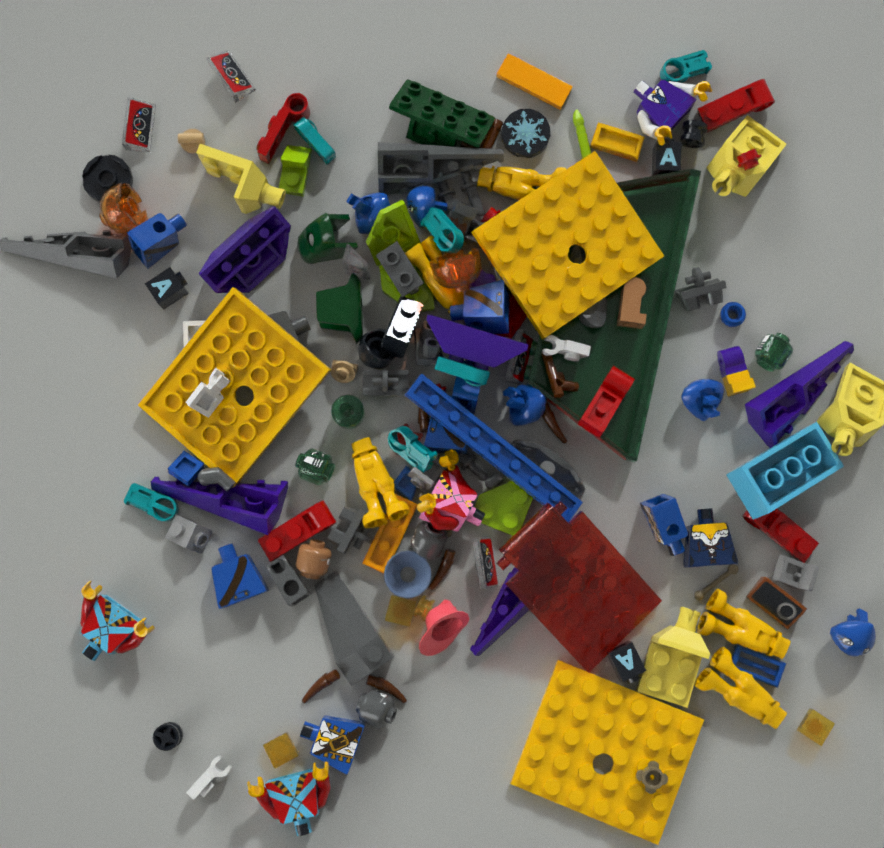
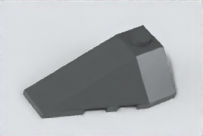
M335 570L314 586L337 666L352 686L392 659L394 654Z

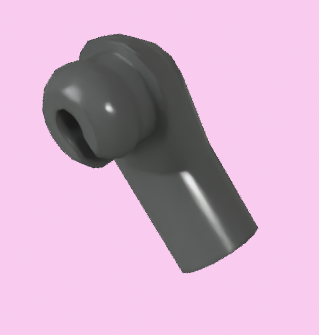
M219 467L203 469L197 477L201 485L208 486L218 483L227 492L236 484Z

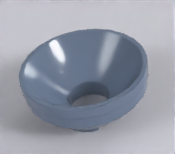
M401 551L392 556L387 562L384 570V580L389 590L395 595L402 598H414L427 589L431 580V568L427 560L416 552ZM404 567H412L415 570L416 577L412 582H404L401 579L400 573Z

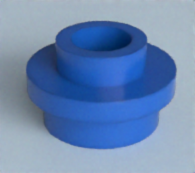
M729 302L722 307L720 318L726 326L737 327L744 322L746 312L741 304ZM729 311L735 312L736 319L729 317Z

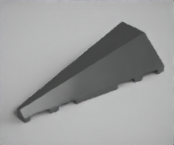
M378 142V192L387 194V196L398 192L402 194L408 192L410 188L420 185H431L459 176L461 172L474 168L475 170L482 169L484 165L496 161L501 163L504 161L503 149Z
M127 228L121 234H112L110 230H103V235H92L86 232L47 234L46 239L34 240L32 236H24V241L8 240L6 237L0 240L1 251L118 278L129 266L132 248L127 232L132 230V228Z

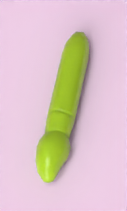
M576 109L573 113V123L576 127L583 159L591 154L584 126V118L579 110Z

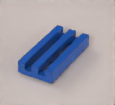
M736 644L734 646V653H732V661L735 666L738 661L774 675L773 681L736 666L740 671L752 674L754 679L778 688L786 663ZM741 652H744L779 667L776 671L739 655Z

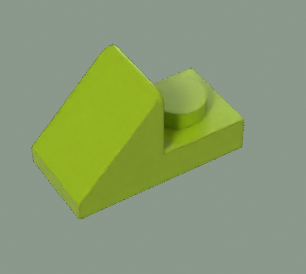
M293 145L286 146L280 160L283 167L279 183V189H285L286 194L304 197L312 148Z

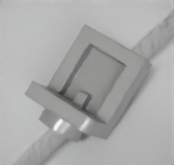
M436 458L432 461L433 466L431 469L421 472L416 467H413L408 476L411 478L410 481L414 486L428 491L446 467H442L439 464V459Z
M175 515L165 538L189 550L203 553L212 530L179 515Z
M779 555L772 580L796 589L812 591L819 567Z

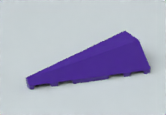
M842 342L745 404L748 423L769 448L778 444L785 433L790 434L794 428L791 426L800 414L805 415L826 388L827 383L825 381L832 372L837 373L840 370L841 366L839 363L847 353H853L854 346L852 343Z
M154 477L150 481L151 489L266 535H269L280 519L288 490V481H281L280 485L266 484L265 480H257V484L239 482L228 492L218 483L203 486L199 482H192L188 487L178 479L176 481H161L159 477Z
M535 529L530 531V537L524 549H521L519 552V558L512 572H509L491 607L492 611L487 621L483 622L480 628L481 632L475 644L470 648L475 656H480L575 569L565 556Z

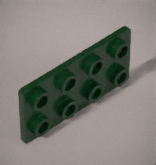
M409 79L404 82L389 105L390 110L410 118L406 138L421 145L455 147L457 139L479 148L495 120L494 116L489 115L485 111L473 108L462 101H457L443 95L439 91H434Z

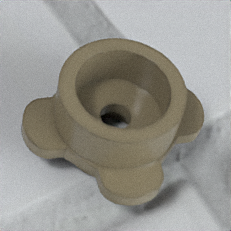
M650 761L645 769L638 770L636 773L637 780L642 781L646 792L650 794L655 793L656 789H659L668 782V776L662 773L656 761ZM650 775H654L653 780L650 779Z

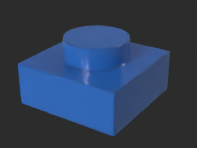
M183 451L167 469L170 475L189 487L198 477L199 472L205 469L203 462Z

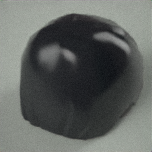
M376 329L362 336L358 345V355L365 366L379 370L390 365L395 359V356L382 352L379 349L386 331L385 329Z

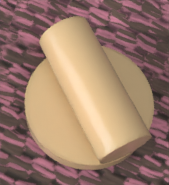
M188 129L178 134V143L181 144L184 151L194 154L197 152L200 144L205 145L204 133L197 129Z
M333 360L331 376L340 383H349L354 380L357 374L358 364Z

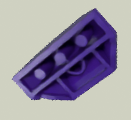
M275 206L248 219L210 254L199 275L215 293H228L232 287L238 289L241 293H249L286 259L291 225Z
M429 314L426 319L443 352L449 354L448 359L460 363L467 359L473 361V366L488 371L489 366L495 368L527 351L528 344Z

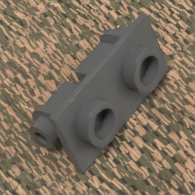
M397 241L376 255L402 297L409 293L414 295L419 291L418 287L424 283Z

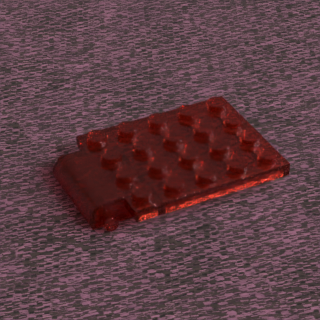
M561 501L554 507L546 503L498 550L503 557L496 564L503 571L510 564L518 571L505 585L583 669L590 673L608 655L607 652L613 650L662 600L584 512H578L567 522L561 514L568 508Z

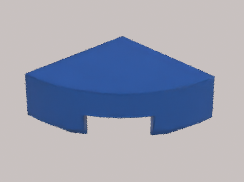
M406 465L395 479L394 486L395 490L412 501L416 493V486L410 481L411 478L408 474L411 469Z

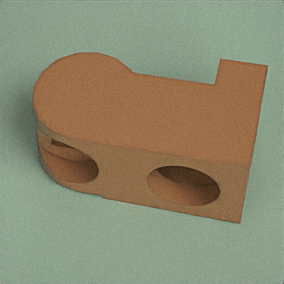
M632 278L622 288L617 326L642 329L646 324L647 314L640 313L641 299L646 292V285L640 278Z

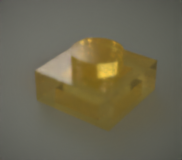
M391 595L385 621L410 627L416 601Z
M809 708L797 731L822 746L835 723L814 709Z
M288 732L263 745L274 769L299 756Z

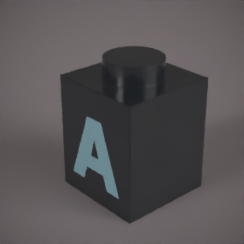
M664 138L665 144L661 146L658 144V140L656 141L652 149L651 176L681 171L682 142H675L674 139Z
M171 267L145 283L163 310L189 294L184 287L188 284L180 271L175 273Z
M626 641L606 651L619 681H627L630 684L642 678L641 673L645 672L646 669L633 642Z

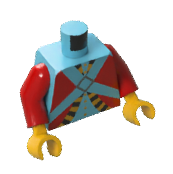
M88 581L81 589L84 598L80 624L83 627L81 634L90 642L82 653L87 658L95 661L103 650L111 655L115 653L123 654L139 647L147 634L152 632L155 627L152 625L150 628H146L145 620L147 618L141 620L108 595H99L97 597L102 591V586L98 585L93 590L91 588L92 581Z
M326 761L325 767L319 769L316 767V762H314L312 769L269 779L265 783L266 788L264 787L263 778L259 776L257 777L258 785L253 786L250 784V781L247 782L248 793L257 799L259 804L273 819H279L281 824L294 822L297 836L309 834L312 832L309 818L319 814L320 809L326 804L331 789L328 775L329 763Z

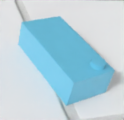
M816 422L789 436L729 472L726 476L754 520L774 511L838 471L844 465L838 455L832 451V445Z

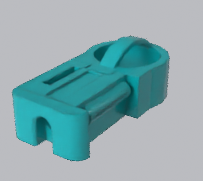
M705 50L677 58H670L662 66L660 78L667 82H686L688 78L704 73L707 75L712 69V64L710 61H706L708 55ZM675 66L679 70L667 74L666 67Z
M302 117L293 125L300 137L317 153L326 165L336 158L334 149L318 133L317 127L311 120Z
M431 207L427 215L421 220V226L426 227L433 235V240L441 251L457 253L464 243L462 231L453 224L441 209ZM451 232L454 236L453 243L447 239Z
M438 356L435 370L463 378L466 383L472 386L487 385L490 372L487 370L453 361L442 356ZM468 380L473 381V382H476V383H480V385H478V384H472V383H470Z
M400 426L390 431L387 438L388 444L395 453L399 454L421 472L432 468V461L438 455L437 451L432 452L418 441V436L407 426ZM398 432L405 438L406 445L399 443Z
M136 483L131 484L124 498L126 505L130 504L139 508L159 521H171L179 511L178 504L172 497L164 496ZM161 500H169L172 502L174 509L159 504ZM156 508L171 515L167 518H162L157 514Z

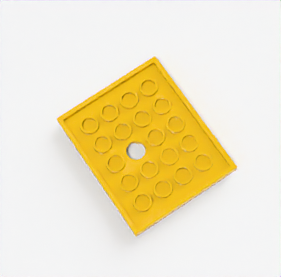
M596 151L471 232L542 339L664 257V254ZM573 245L581 246L585 251L586 258L581 264L573 263L568 258L569 248Z
M232 287L138 406L209 468L219 467L236 482L232 487L234 488L331 372V369L238 289ZM217 368L225 374L224 376L230 382L220 391L224 399L208 418L189 407L186 401L201 382L208 385L211 373ZM241 386L250 387L254 394L253 401L247 406H242L236 401V391Z
M557 659L510 784L658 845L704 719ZM602 753L609 755L613 761L612 769L606 774H599L593 768L594 758ZM650 761H656L662 773L668 776V782L659 789H656V792L653 794L647 793L645 785L636 778L637 771L645 769ZM650 775L651 780L654 779V775Z

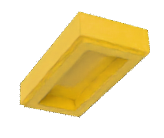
M598 122L590 148L637 162L645 136Z

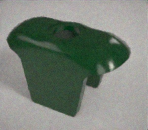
M324 213L307 225L299 235L297 242L299 254L304 262L315 264L346 258L352 253L351 247L354 250L358 248L357 243H335L333 231L339 230L350 220L349 214ZM310 234L314 237L313 246H311L309 241Z
M352 273L346 285L316 292L317 321L322 329L349 332L352 334L356 345L363 336L362 285L358 276Z

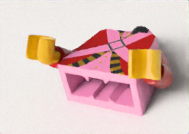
M455 450L445 451V456L440 457L439 464L442 467H447V469L443 470L432 493L420 496L421 503L417 505V510L421 513L419 518L430 522L436 530H452L457 532L465 520L479 527L485 513L472 506L478 494L468 485L459 467L455 465L459 460L457 452Z

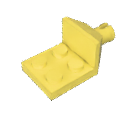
M747 115L706 167L713 178H715L712 183L714 192L716 193L722 187L723 189L718 194L720 196H727L732 191L746 197L787 144ZM756 149L758 155H762L758 160L759 165L747 171L744 170V167L739 168L737 166L739 164L737 157L749 150Z
M203 144L199 145L196 153L207 170L206 172L218 178L221 175L228 177L230 181L238 184L234 199L242 213L247 214L258 210L265 203L278 209L282 207L286 196L285 189L271 186L265 175L253 161Z
M849 363L844 368L834 402L817 419V423L823 430L835 438L831 446L834 453L838 451L840 445L841 448L838 455L848 456L852 454L854 447H861L884 425V381L852 363Z
M680 607V613L675 626L670 625L651 637L644 661L646 671L641 673L642 678L639 679L636 691L688 708L702 657L709 659L710 652L701 635L695 633L701 612Z

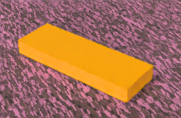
M509 53L496 74L497 78L559 110L562 109L573 86Z
M397 494L395 495L399 501H404L408 504L410 512L396 521H390L386 512L385 516L388 523L379 527L362 564L383 574L387 562L395 555L418 505Z

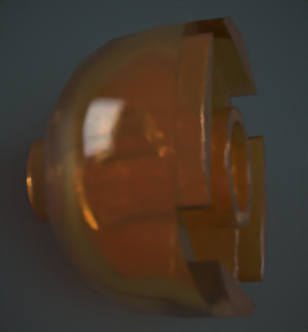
M119 183L111 187L101 197L100 219L105 226H108L116 233L128 235L127 232L147 221L148 216L146 209L141 213L138 203L142 202L137 192L127 183Z
M472 248V254H465L464 250H460L457 253L439 256L436 258L438 263L431 260V270L438 284L447 289L455 288L456 293L469 290V284L477 281L481 275L482 263L479 249Z

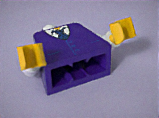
M661 80L652 89L644 81H641L633 93L643 100L637 109V118L642 133L657 139L658 144L661 146L665 144L664 138L669 137L672 139L671 131L692 109L697 100L696 97L698 96L702 102L708 99L705 92H712L709 82L702 81L697 85Z

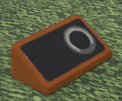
M760 577L746 596L786 629H789L807 610L806 607L767 577Z

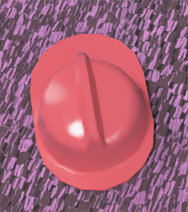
M447 599L430 610L425 619L427 631L419 642L421 654L433 656L445 650L468 624L470 619L468 614L458 611Z

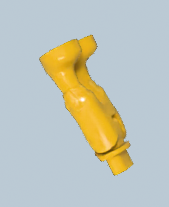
M492 166V168L483 167L479 172L477 186L486 187L488 192L493 191L500 195L520 200L535 190L532 187L542 186L565 171L566 168L557 167L551 175H542L531 169L516 167L496 168V166Z
M433 235L405 253L411 264L420 270L425 284L445 309H449L450 306L464 304L465 290L451 263L444 259L440 249L434 242ZM427 257H429V259L432 261L434 267L431 265Z
M370 437L353 442L351 444L354 452L352 459L354 460L355 473L360 488L359 494L366 502L368 512L362 518L364 528L380 527L388 523L380 505L378 493H381L383 496L387 516L390 521H396L406 516L410 512V508L406 502L399 501L394 493V479L390 477L382 458L378 454V449L372 445Z
M716 589L706 603L705 609L730 619L734 624H727L714 615L703 612L697 625L698 634L708 636L712 632L723 635L731 644H738L748 649L765 653L769 657L773 655L780 659L785 657L791 643L790 640L782 637L781 632L776 631L764 621L751 615L748 610L734 608L728 604L727 594L724 591Z
M720 647L713 654L710 665L733 680L736 685L728 684L711 668H705L696 678L695 687L702 691L714 690L722 694L730 706H735L749 716L760 720L763 725L768 724L774 729L778 728L786 717L787 712L779 707L780 703L774 700L754 680L752 674L740 671L732 661V655L727 648Z

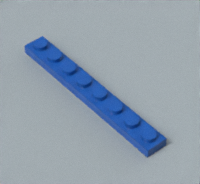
M423 374L419 375L405 393L408 399L564 523H569L583 502Z

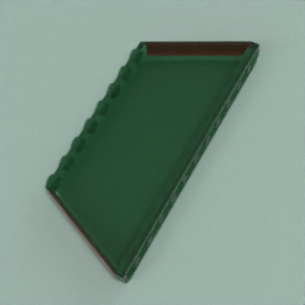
M695 169L617 182V185L664 254L663 258L635 276L643 280L646 285V292L641 299L640 313L647 314L644 327L637 329L617 326L621 291L625 285L623 284L607 295L606 321L602 327H586L577 316L550 334L560 340H570L591 346L589 356L581 358L579 361L567 360L564 358L565 355L559 353L552 355L557 372H562L566 381L578 382L579 389L577 392L563 391V397L554 398L546 367L541 356L543 349L552 350L553 345L551 342L542 339L540 335H538L537 341L532 340L529 355L533 356L531 365H526L523 379L528 380V386L538 389L548 402L577 424L613 366L633 377L635 380L624 396L600 438L595 435L593 436L624 460L634 463L638 459L701 171Z

